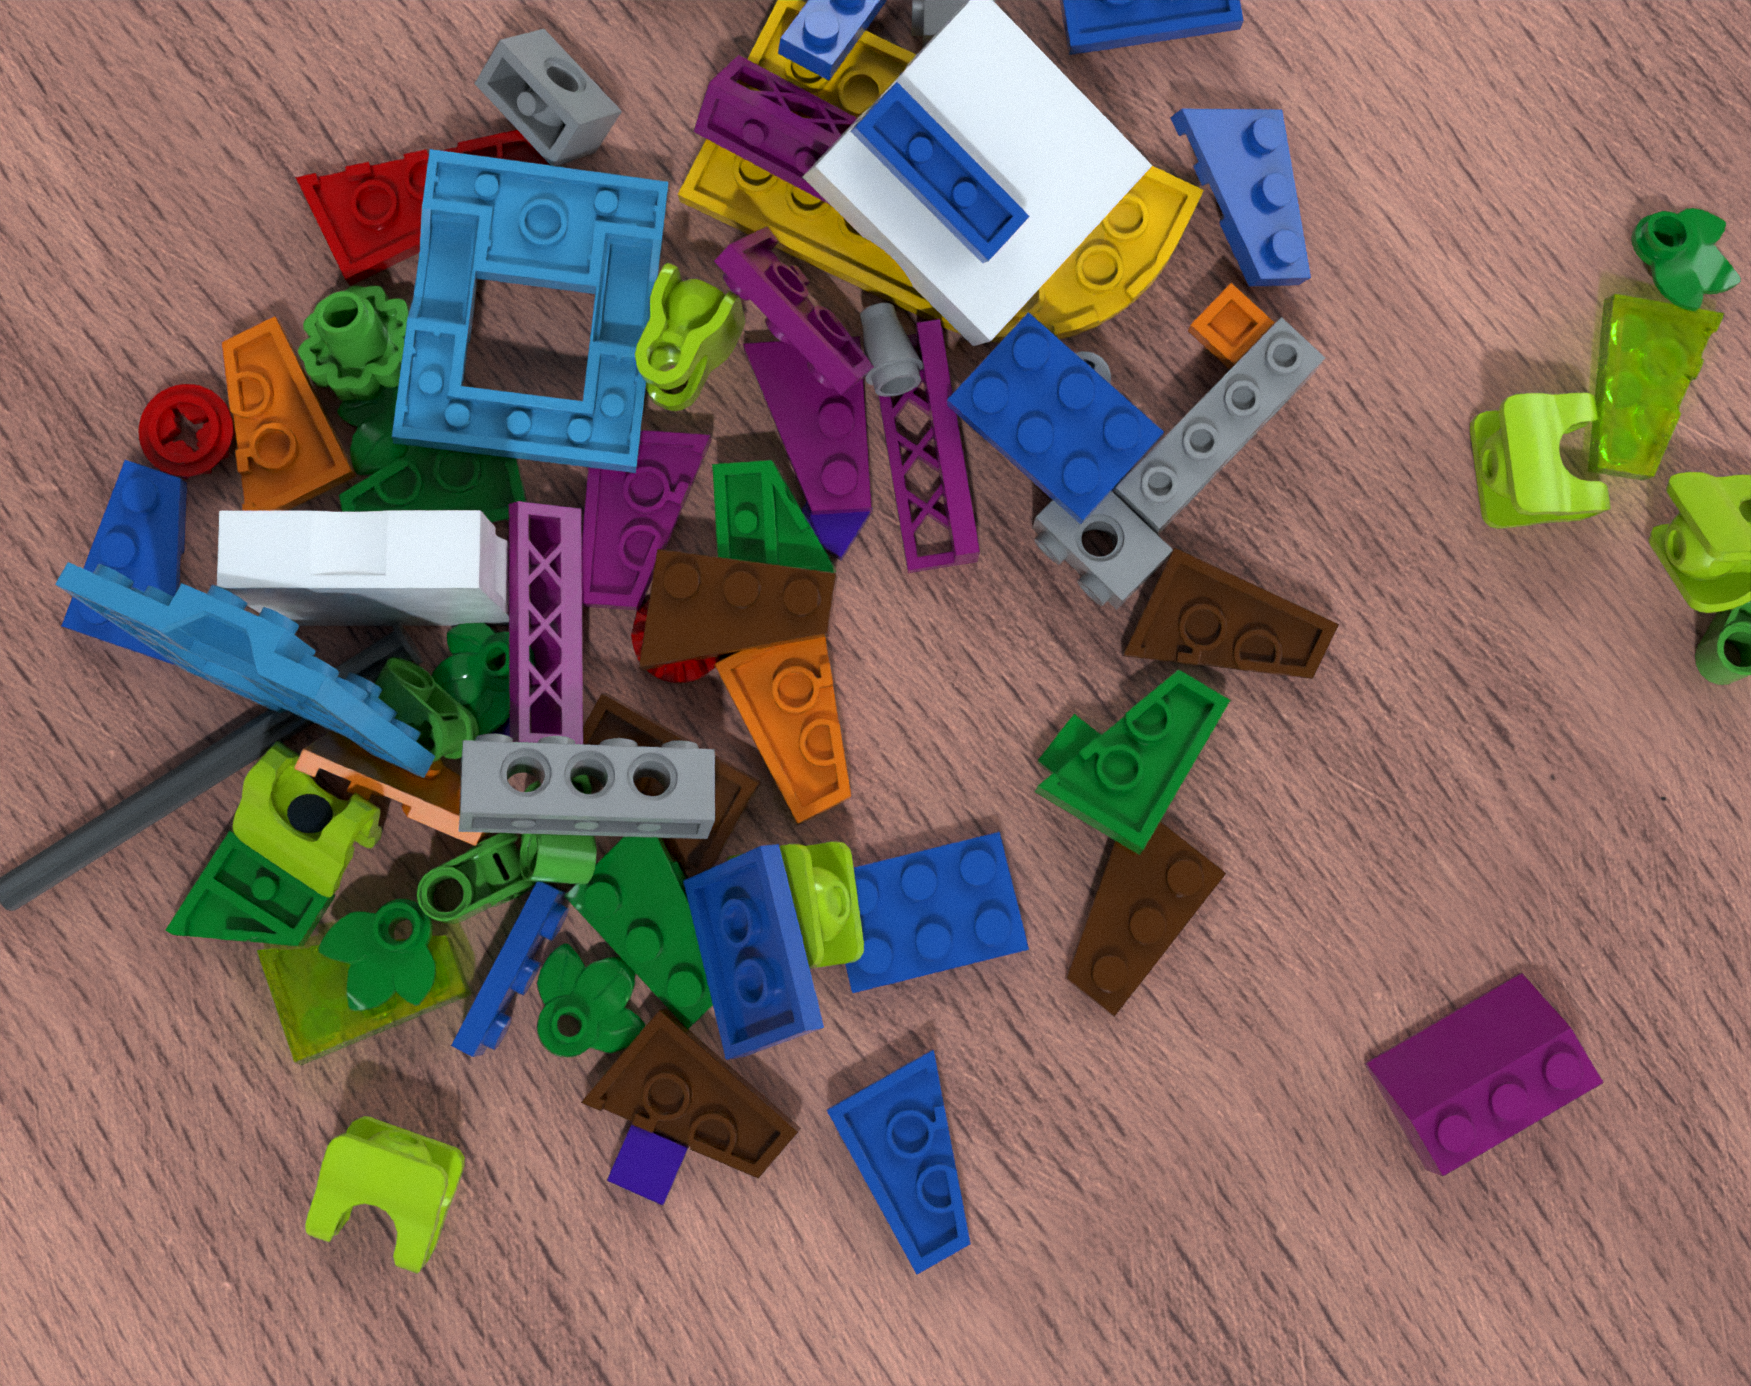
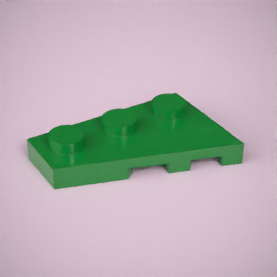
M420 447L404 458L397 459L339 494L342 512L481 510L491 523L509 520V504L517 501L528 502L517 458Z
M623 837L595 865V870L589 883L584 885L576 884L564 897L675 1017L689 1029L713 1007L683 884V881L686 879L678 862H673L662 838Z

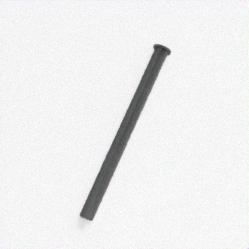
M396 622L392 625L393 632L340 664L335 669L340 672L337 677L346 679L349 672L375 683L385 663L392 657L402 658L411 662L414 661L417 665L423 663L424 660L407 631L399 622ZM271 709L265 711L0 877L1 905L8 911L19 909L263 756L276 741L283 743L314 724V722L290 711L282 713Z

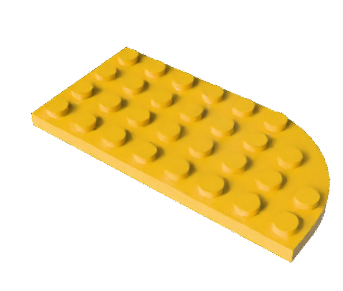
M778 0L747 60L856 118L873 105L916 56V54L865 31L832 78L827 80L778 54L781 36L806 4L802 0ZM741 80L737 81V83L750 90L759 91ZM791 111L802 118H810L801 112ZM705 140L678 192L679 202L748 235L768 226L779 241L775 248L928 321L940 319L941 327L960 334L913 287L911 281L896 261L883 249L863 238L831 205L712 141ZM1152 166L990 342L1000 343L1028 312L1058 339L1075 336L1095 328L1121 313L1134 303L1164 270L1204 190Z

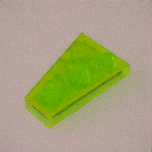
M1613 294L1604 299L1595 387L1598 420L1592 422L1587 472L1641 481L1655 476L1681 416L1679 411L1681 402L1690 382L1697 379L1705 360L1701 356L1711 334L1717 332L1725 313L1704 309L1689 311L1671 303L1620 294Z
M446 935L432 936L428 944V948L436 962V978L431 991L420 1005L415 1006L407 1002L396 992L389 1001L380 1007L357 1012L349 1008L347 1001V977L350 964L335 961L322 955L318 951L319 945L304 949L280 950L275 948L257 950L294 1063L304 1065L472 995L452 939ZM404 938V939H396V940H397V941H403V940H406L407 938Z

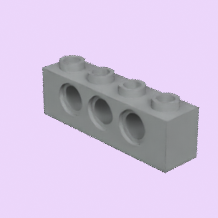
M1281 317L1116 486L1113 493L1159 535L1314 375L1325 357Z
M483 734L477 736L475 741L463 740L459 832L708 839L715 822V749H699L698 744L694 742L670 741L664 743L662 747H639L633 740L613 738L602 741L600 745L575 744V741L568 737L548 736L539 739L538 743L513 742L511 737L502 734ZM517 773H528L536 777L541 786L531 792H520L509 784L508 779ZM580 775H590L600 781L603 789L595 794H584L574 788L571 780ZM641 777L654 778L662 784L665 792L658 796L644 795L637 790L634 781Z

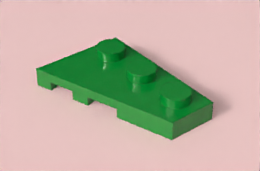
M1178 669L1126 712L1123 718L1100 737L1092 740L1060 770L1052 773L1040 783L1035 793L1140 855L1231 700Z

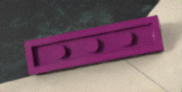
M738 55L709 82L693 132L828 203L803 176L857 118ZM741 80L759 91L750 90L737 83V81ZM791 111L801 112L810 118H802Z
M940 319L916 323V334L907 335L915 350H918V355L923 363V368L920 371V384L913 390L901 394V399L894 408L892 407L891 396L883 397L878 395L908 573L978 562L980 554L957 415L947 406V399L953 394ZM922 383L924 384L926 402L915 395ZM908 402L927 414L930 420L931 428L918 446L896 431L895 420ZM932 439L936 459L924 451ZM899 445L911 453L903 466ZM918 459L939 473L941 485L928 503H925L906 489L905 476ZM942 496L946 517L934 509ZM909 503L921 510L913 523ZM927 516L949 531L952 552L917 556L914 534Z
M521 501L509 504L510 737L513 739V742L538 743V740L544 737L563 736L573 739L575 744H583L581 508ZM529 518H530V541H529ZM530 584H531V602L529 601V585H530ZM530 645L535 655V667L529 661ZM530 706H531V733H530Z

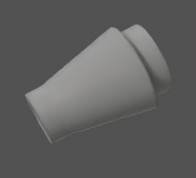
M879 303L867 307L860 313L863 326L864 354L874 368L865 376L866 382L874 386L877 395L883 397L897 396L913 390L921 382L919 372L923 368V363L898 320L894 306L890 303Z

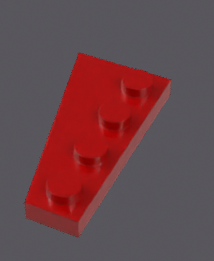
M518 130L458 142L457 147L440 150L550 165ZM427 149L403 154V159L371 165L368 161L345 166V171L324 176L312 173L295 177L345 280L350 286L420 252L422 204L429 158Z

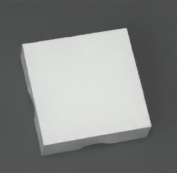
M968 0L908 63L903 73L873 105L849 126L805 173L803 178L863 238L871 241L890 255L903 269L913 287L972 346H976L993 340L1152 165L993 0ZM896 82L1030 216L988 262L982 264L850 132Z
M481 510L369 512L219 511L217 586L240 597L248 603L247 606L259 613L263 607H266L288 617L299 626H392L396 622H399L402 626H457L464 623L509 626V542L495 534L496 527Z

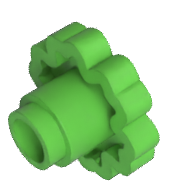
M351 286L345 291L333 293L320 301L314 312L303 323V328L309 338L298 349V354L304 362L306 372L316 386H330L335 395L343 401L353 399L371 400L377 394L380 385L389 388L398 387L407 318L410 311L407 303L399 298L389 300L385 291L380 286H368L366 288L363 286Z

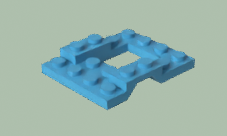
M430 149L422 204L420 252L414 297L406 325L392 431L393 443L636 473L646 381L641 377L637 368L635 351L637 343L650 319V296L658 277L669 182ZM478 279L595 294L583 401L463 386Z
M68 562L58 578L56 586L184 671L278 713L290 711L349 738L370 754L424 778L435 755L416 742L421 733L395 719L397 712L378 698L383 689L349 672L346 679L337 677L340 672L315 657L316 650L295 635L299 625L288 617L266 607H263L259 616L244 610L248 604L246 601L216 585H211L207 594L181 583L174 597L152 586H148L145 592L132 587L134 582L131 579L102 564H98L92 573Z

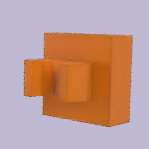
M1230 283L1192 322L1188 332L1230 370L1275 322Z

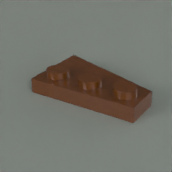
M1173 548L1122 656L1313 679L1339 624L1177 548Z
M664 1007L656 1013L581 1102L599 1111L604 1109L632 1121V1125L650 1133L655 1131L690 1146L692 1151L758 1179L801 1129Z

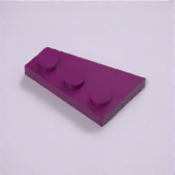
M768 226L729 244L714 260L724 272L723 279L732 292L739 295L740 298L747 301L751 300L766 316L765 323L768 329L776 338L785 344H793L809 361L807 367L819 383L829 389L835 388L842 396L874 368L834 313L820 305L814 307L807 298L809 293L806 286L810 282L799 267L791 265L789 268L781 263L773 253L772 249L779 241Z
M851 336L861 349L860 336ZM782 341L743 343L744 353L754 372L766 406L776 425L812 515L867 511L872 513L863 378L841 396L835 388L829 389L813 377L807 367L809 361L793 344L788 345Z
M641 430L636 473L588 467L582 535V607L637 611L640 609L653 579L657 549H666L711 444V435Z

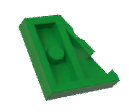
M772 460L712 464L718 557L836 573L833 563Z
M229 830L165 931L177 936L304 947L336 897V894H333L331 897H325L244 844L234 834V831Z

